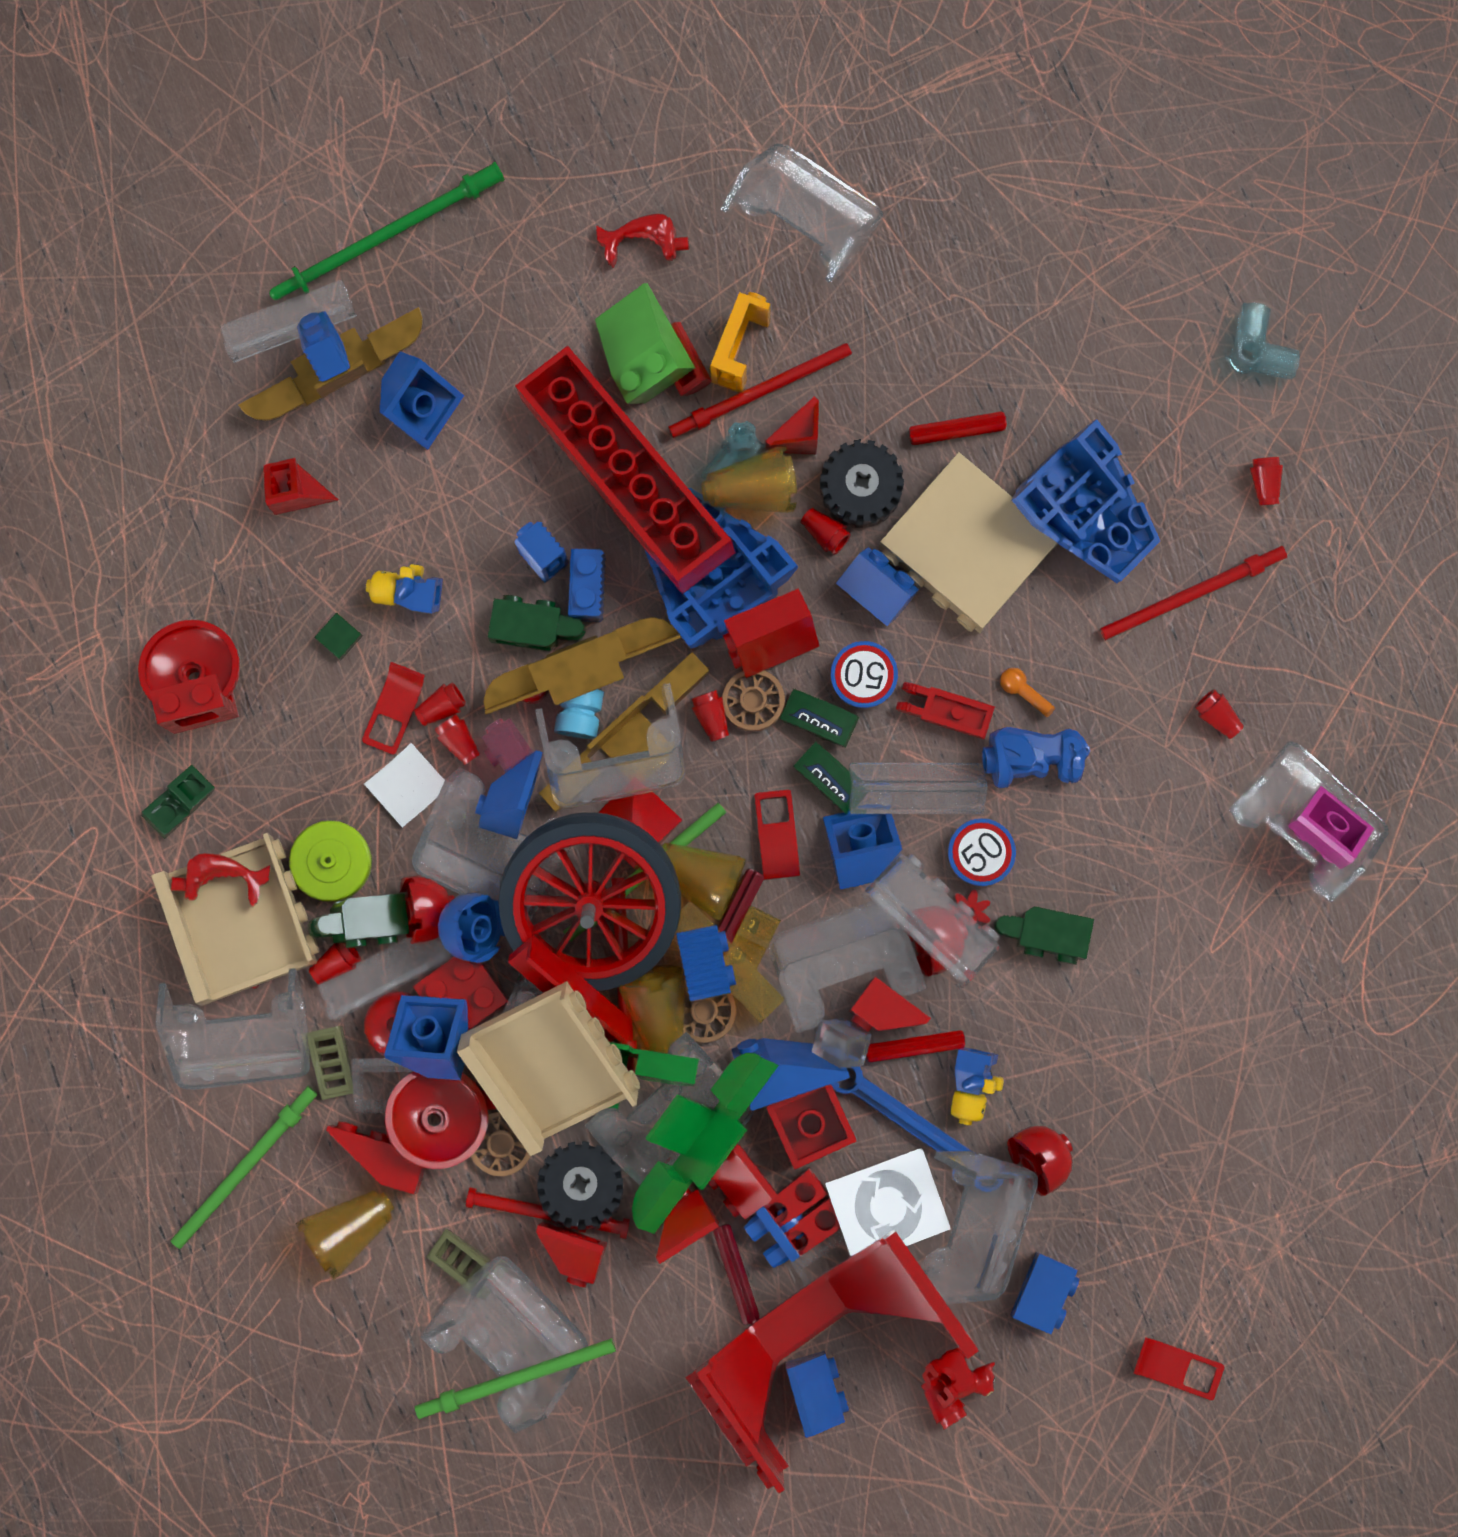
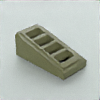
M343 1026L306 1033L322 1100L356 1093ZM335 1038V1045L319 1047L318 1041ZM338 1051L339 1058L322 1061L321 1055ZM337 1065L342 1066L343 1071L325 1075L324 1068ZM345 1079L346 1085L332 1088L327 1087L328 1081Z
M445 1229L427 1255L429 1260L478 1298H486L505 1272L498 1264L449 1229ZM451 1243H453L456 1247L445 1261L442 1256ZM462 1252H465L467 1255L460 1265L455 1268L453 1265ZM475 1260L478 1264L468 1277L465 1275V1272ZM484 1270H488L482 1278V1280L480 1281V1283L477 1284L476 1281L479 1279Z

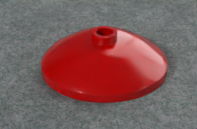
M200 620L179 621L159 630L145 645L138 665L140 685L150 701L149 691L190 681L189 676L194 672L199 673L198 678L217 674L222 695L228 698L235 689L240 674V658L231 638L219 627Z
M413 1071L395 1086L385 1108V1128L392 1146L405 1160L425 1169H447L464 1162L479 1148L487 1131L488 1109L485 1098L476 1083L464 1073H462L461 1080L427 1078ZM429 1115H436L439 1118L438 1126L433 1127L429 1125L427 1120Z

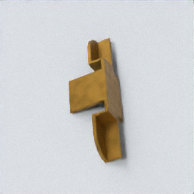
M417 307L367 334L368 339L364 341L361 340L354 327L340 334L339 336L344 344L350 368L347 371L324 382L319 381L318 375H316L315 370L312 368V364L309 363L306 354H303L290 361L298 374L296 378L292 379L290 376L238 404V406L246 415L256 420L269 421L279 418L301 405L306 407L386 364L384 360L413 344L422 331L423 318L420 308Z
M651 617L627 624L603 636L597 637L595 635L546 654L547 658L534 663H528L503 673L492 680L485 692V715L549 690L554 704L558 705L624 679L618 662L679 639L681 636L665 620Z
M693 652L690 653L644 697L643 695L640 696L587 745L588 748L543 788L539 795L555 812L568 805L602 774L589 759L600 748L629 779L636 775L643 782L676 749L640 711L653 701L666 715L705 678L709 669Z

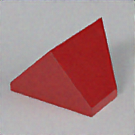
M814 396L765 440V448L769 453L817 454L819 400Z
M296 458L263 465L265 502L274 515L339 500L297 463Z

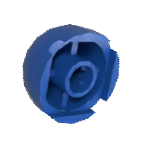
M467 893L459 895L447 903L441 912L438 923L439 937L445 949L454 957L475 963L488 961L500 949V946H496L500 935L505 936L500 919L499 902L493 900L488 895Z

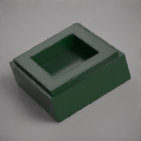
M336 612L314 638L339 660H342L363 635Z

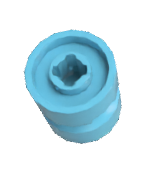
M596 689L560 703L559 705L564 710L556 716L554 732L570 737L595 739L598 734L599 719L594 715L602 709L604 691Z

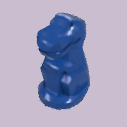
M1004 727L990 733L989 746L982 748V764L985 774H992L996 788H1008L1014 778H1024L1030 775L1044 778L1048 775L1049 765L1051 764L1057 766L1058 778L1062 782L1076 783L1083 776L1085 760L1090 754V747L1084 738L1072 729L1056 734H1041L1013 727Z

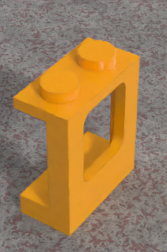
M739 292L710 365L711 383L738 393L744 390L747 382V365L734 361L749 321L767 328L770 324L771 304L766 302L767 299L762 295L754 292H748L746 295Z

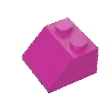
M1322 786L1305 802L1288 824V827L1294 831L1299 839L1308 842L1320 852L1326 861L1335 864L1340 869L1350 865L1356 859L1374 830L1370 824Z

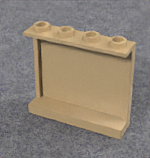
M958 452L880 541L879 548L888 558L890 565L893 567L900 565L908 572L907 574L914 580L916 587L921 589L924 586L933 593L931 598L938 606L944 610L948 608L953 610L959 616L957 621L970 632L975 629L978 633H981L989 621L1058 543L1034 528L1011 501L1013 497Z
M268 832L263 834V839L219 854L239 862L251 871H259L268 865L271 866L269 882L260 887V898L258 904L253 908L248 900V884L242 877H215L213 880H209L206 885L200 887L195 901H189V899H185L184 891L171 890L172 877L186 878L187 867L170 873L162 871L151 875L194 1001L200 1006L317 963L314 955L319 953L317 942L314 936H310L311 934L307 935L303 924L308 921L306 911L302 902L296 903L292 893L293 890L297 889L291 871L285 872L281 859L286 858L283 846L279 839L274 840Z
M568 982L461 1034L457 1053L530 1156L543 1150L545 1138L625 1099L629 1101L632 1107L637 1105L640 1083L636 1074L632 1070H627L622 1063V1056L617 1046L614 1044L610 1045L604 1036V1029L600 1021L596 1017L592 1018L586 1010L583 996L579 991L574 992Z

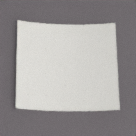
M412 743L364 783L401 827L410 822L449 787V784Z

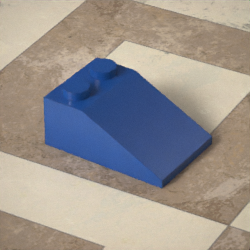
M762 1038L759 1040H744L737 1047L731 1049L734 1059L744 1053H756L779 1065L751 1102V1111L850 1078L837 1046Z

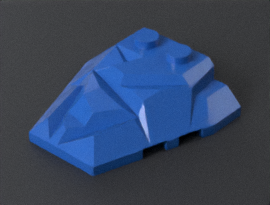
M1096 419L1045 460L1015 490L1016 493L1011 501L1034 528L1047 535L1115 583H1118L1160 542V539L1144 503H1137L1130 486L1135 482L1131 473L1125 476L1117 457L1122 455L1118 444Z
M688 488L731 538L735 554L683 594L645 550L667 610L669 621L690 649L704 645L712 638L715 640L721 639L723 634L728 633L724 623L725 619L774 599L778 594L777 589L790 579L798 569V566L777 540L769 535L765 537L752 529L751 524L743 519L739 521L726 513L725 508L694 489Z

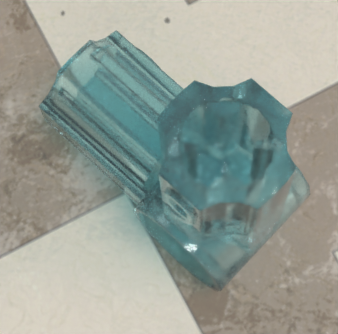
M1256 302L1243 303L1240 308L1234 347L1229 355L1231 367L1241 374L1253 371L1293 380L1299 367L1300 350L1265 343L1271 309L1267 308L1265 304ZM1241 349L1249 350L1254 360L1246 359Z
M748 421L743 423L734 422L730 427L728 436L721 445V451L701 474V478L714 490L724 494L745 467L749 468L761 454L765 444L756 438V427Z

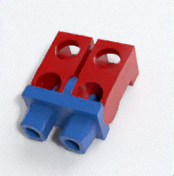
M810 1167L777 1193L778 1196L756 1211V1215L744 1226V1229L754 1242L767 1232H770L774 1237L776 1243L763 1252V1255L773 1268L787 1262L789 1259L791 1262H794L801 1255L841 1229L830 1196L806 1215H802L804 1211L828 1194Z

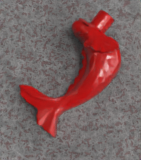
M651 214L636 218L615 231H607L596 226L597 241L602 247H605V258L608 265L612 268L615 267L617 262L619 243L625 238L642 237L655 241V244L661 246L667 261L676 259V251L689 250V238H676V229L670 217L664 214Z
M202 853L188 861L186 878L172 877L171 890L184 891L186 900L195 901L200 887L206 885L209 880L222 876L242 877L248 884V900L253 908L258 904L260 887L269 882L271 866L268 865L259 871H251L231 858L218 854Z

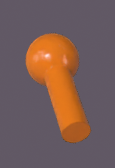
M1008 668L1002 673L1000 684L1005 692L1019 694L1046 717L1053 713L1055 706L1027 684L1026 675L1022 670Z

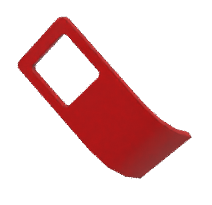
M390 662L386 682L362 738L364 744L392 755L397 753L421 694L425 678L424 674ZM379 714L402 723L392 747L369 738Z
M787 789L756 793L755 805L764 880L800 876L791 791ZM787 798L789 821L764 824L762 822L760 801L764 799Z
M1145 1337L1133 1374L1156 1380L1208 1400H1214L1225 1367L1219 1362ZM1191 1359L1216 1367L1208 1393L1183 1384Z

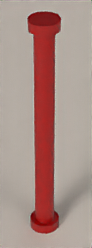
M469 1188L466 1199L467 1208L473 1209L475 1205L551 1221V1218L543 1212L542 1205L480 1193L477 1192V1188ZM623 1218V1221L611 1219L607 1224L606 1222L602 1223L597 1230L619 1234L620 1238L627 1239L630 1219Z

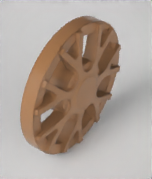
M741 671L734 675L724 688L722 697L725 714L732 724L742 730L752 732L765 730L775 724L782 715L785 706L783 688L780 682L766 671L753 675L754 686L744 687L742 678L745 675ZM755 675L761 676L760 679L756 680ZM764 678L769 679L773 683L766 692L759 687ZM738 680H740V686L735 684ZM776 686V688H777L778 691H772V690H773V688ZM732 687L742 691L740 699L728 696ZM779 695V704H767V696ZM741 704L744 711L733 717L729 708ZM765 708L774 715L767 722L759 714ZM747 713L756 714L754 725L744 724Z
M685 985L677 994L673 1005V1016L678 1029L687 1038L696 1042H714L724 1037L733 1027L737 1015V1006L732 993L725 995L718 1003L708 998L694 1001L691 1008L680 1004L684 994L689 996L687 985ZM727 997H728L730 1003H725V1002H724V1001L727 999ZM731 1006V1016H719V1007ZM679 1007L683 1008L684 1011L679 1013ZM691 1013L694 1021L683 1026L680 1016ZM716 1019L724 1027L718 1034H715L710 1025ZM724 1020H729L727 1025L724 1023ZM698 1023L706 1024L704 1037L694 1035ZM692 1027L691 1033L686 1029ZM710 1031L713 1036L707 1037L708 1032Z
M500 1112L488 1115V1120L496 1129L490 1136L485 1134L484 1139L488 1140V1149L476 1150L471 1157L474 1163L487 1174L508 1176L522 1169L530 1159V1155L526 1152L525 1157L521 1160L511 1154L515 1146L525 1148L520 1141H514L511 1135L513 1133L511 1128L509 1132L500 1130L502 1119ZM499 1117L498 1123H495L493 1118ZM481 1152L482 1156L478 1159L476 1153ZM488 1152L496 1157L490 1168L481 1163V1160ZM508 1156L512 1169L501 1171L500 1158ZM514 1160L520 1162L516 1167L514 1165ZM497 1165L498 1171L492 1170V1168Z

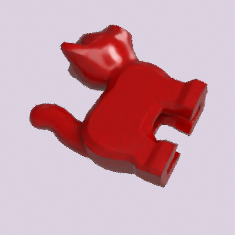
M957 1347L946 1351L939 1359L931 1361L925 1367L926 1370L922 1377L930 1389L936 1385L937 1380L942 1381L945 1385L944 1390L937 1394L938 1401L945 1409L954 1404L957 1399L967 1397L972 1393L983 1396L991 1395L994 1392L995 1375L992 1370L995 1363L991 1362L971 1371L965 1360L966 1356Z

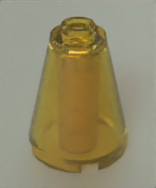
M786 446L774 447L708 473L706 481L701 483L704 501H709L712 507L778 513L794 512L797 502L790 503L791 494L797 493V484L791 456L783 455L787 450Z
M665 842L662 848L674 866L681 895L712 918L721 920L729 905L731 895L739 882L746 859L738 855Z
M654 966L652 968L653 972L644 974L626 985H619V992L646 1050L679 1055L683 1052L685 973L680 966Z
M373 1190L302 1218L295 1225L298 1231H302L306 1236L305 1243L324 1271L332 1269L329 1271V1277L331 1280H334L344 1272L393 1219L390 1212L395 1208L384 1192L378 1195Z

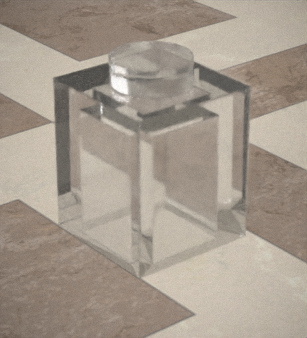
M844 1018L820 1020L815 1034L812 1053L840 1069L864 1066L872 1034Z

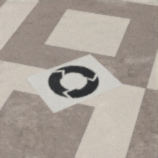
M922 1148L825 1183L850 1256L892 1230H895L904 1244L908 1246L951 1229Z

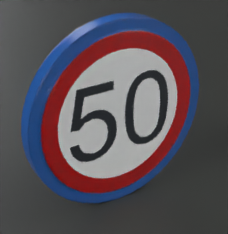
M859 641L847 645L837 654L831 667V682L836 694L847 704L858 708H871L886 701L893 693L898 680L897 665L891 653L883 646L870 641Z
M980 818L964 823L954 832L948 846V859L955 874L966 883L975 886H989L1004 879L1011 871L1016 858V847L1011 834L1000 823L990 819Z

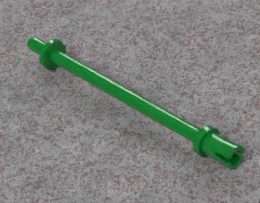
M494 161L491 165L470 176L467 173L462 176L463 180L460 181L459 186L308 269L300 272L297 267H292L291 269L295 276L273 287L269 292L270 297L273 300H279L301 287L305 294L309 293L307 284L465 197H473L474 200L479 198V193L505 180L501 170Z

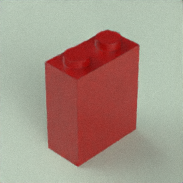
M799 588L724 620L728 633L722 636L728 648V655L734 668L741 667L746 678L820 647L812 615Z

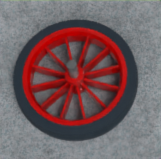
M576 813L556 818L540 826L528 835L515 850L505 868L500 884V919L506 939L513 951L534 935L597 991L609 990L640 978L651 970L664 956L678 928L681 914V892L679 881L669 856L648 832L632 822L617 816L603 813ZM589 844V874L587 881H582L564 848ZM594 844L620 851L600 882L593 880ZM557 852L576 888L539 867V865L550 855ZM625 855L630 857L643 870L607 889L604 887ZM533 874L569 896L526 895V887ZM648 879L655 899L610 897ZM526 905L569 908L532 925ZM611 908L655 911L648 929H645ZM577 915L556 949L550 946L538 934ZM604 917L637 935L640 939L629 949L623 951ZM595 921H597L616 955L601 959H591L592 926ZM579 924L587 929V959L572 957L562 953V950Z

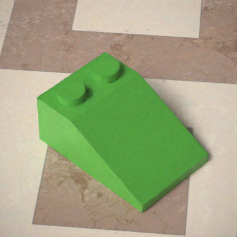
M643 283L595 319L611 376L627 404L647 403L695 369L694 364L648 283Z

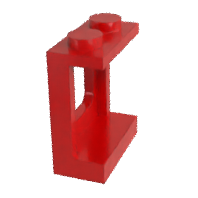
M217 674L149 691L157 724L173 734L239 717L233 692L228 698L222 695Z

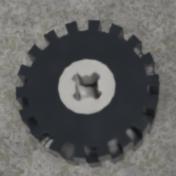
M861 439L854 440L851 445H848L847 442L840 445V449L838 451L834 450L829 455L828 461H825L820 478V496L823 497L825 508H829L831 511L830 515L835 519L837 517L840 518L842 524L847 526L849 523L856 524L855 528H863L865 524H869V527L877 525L878 521L882 520L884 522L888 519L889 514L898 507L904 487L902 466L897 464L898 458L894 453L890 455L887 452L888 448L883 444L881 447L875 446V441L868 440V443H861Z
M574 1141L568 1143L566 1148L562 1149L561 1146L554 1150L555 1154L551 1157L548 1155L544 1160V1166L540 1168L538 1173L537 1191L543 1212L551 1218L552 1223L556 1226L560 1224L564 1226V1230L570 1232L572 1229L578 1230L579 1233H586V1229L593 1228V1231L599 1229L602 1223L606 1222L607 1224L612 1219V1215L615 1212L617 1213L620 1208L621 1199H623V1178L619 1164H616L615 1157L610 1152L608 1154L605 1153L604 1148L598 1144L596 1147L590 1146V1142L582 1141V1145H575Z

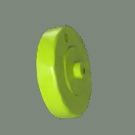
M321 821L307 827L294 841L289 856V868L298 888L311 898L323 902H339L355 895L368 880L372 866L371 851L365 838L353 827L339 821Z

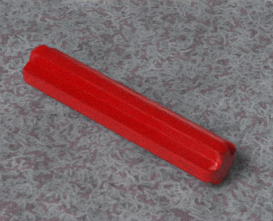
M1001 411L915 425L909 428V439L912 445L1004 431L1007 427L1006 416Z
M958 1030L867 1044L865 1046L866 1060L871 1063L961 1049L966 1045L963 1031Z

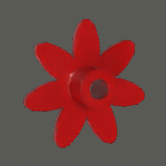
M975 889L969 894L968 901L960 893L955 894V899L959 906L949 908L947 912L953 916H960L957 922L960 921L963 925L968 923L970 931L974 934L978 929L977 921L982 923L990 922V918L981 912L990 906L989 900L977 903L978 893ZM968 908L973 910L972 914L968 913Z

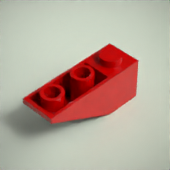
M338 1121L337 1126H327L326 1131L381 1185L411 1194L419 1192L425 1168L418 1167L405 1160L389 1142L387 1134L371 1130L368 1136L358 1133L357 1125Z

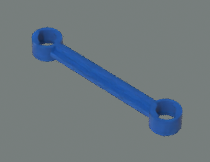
M843 1060L844 1064L851 1065L855 1071L856 1080L854 1083L856 1084L849 1089L839 1088L840 1085L836 1082L831 1084L835 1091L843 1094L852 1093L969 1174V1178L976 1188L983 1191H993L1001 1186L1004 1181L1005 1171L997 1159L989 1156H978L863 1077L862 1070L857 1063L852 1060ZM990 1161L994 1163L993 1166L998 1171L997 1181L990 1186L981 1185L982 1182L977 1176L979 1169L977 1165L980 1162Z

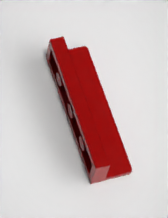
M534 935L509 955L508 963L543 993L568 982L574 992L579 991L583 996L586 1010L592 1018L596 1017L600 1021L604 1029V1036L608 1042H612L615 1039L619 1040L622 1044L629 1042L631 1019Z

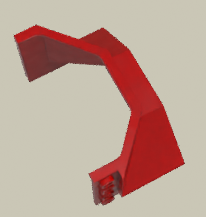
M895 1230L890 1231L821 1274L744 1329L685 1377L745 1466H749L754 1461L757 1462L758 1465L756 1467L758 1471L756 1472L768 1490L773 1486L778 1494L785 1490L783 1470L789 1467L764 1428V1420L776 1367L782 1359L844 1315L856 1312L940 1322L967 1359L979 1351Z

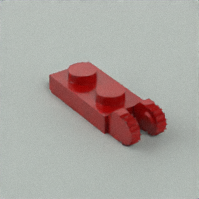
M909 682L903 683L902 690L911 695L926 697V703L924 708L908 702H897L896 710L915 717H921L920 720L983 740L985 739L994 712V706L935 687L926 688Z

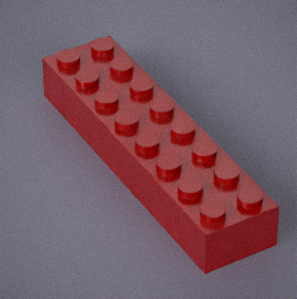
M566 346L515 385L522 402L682 594L735 554L731 538L569 346Z

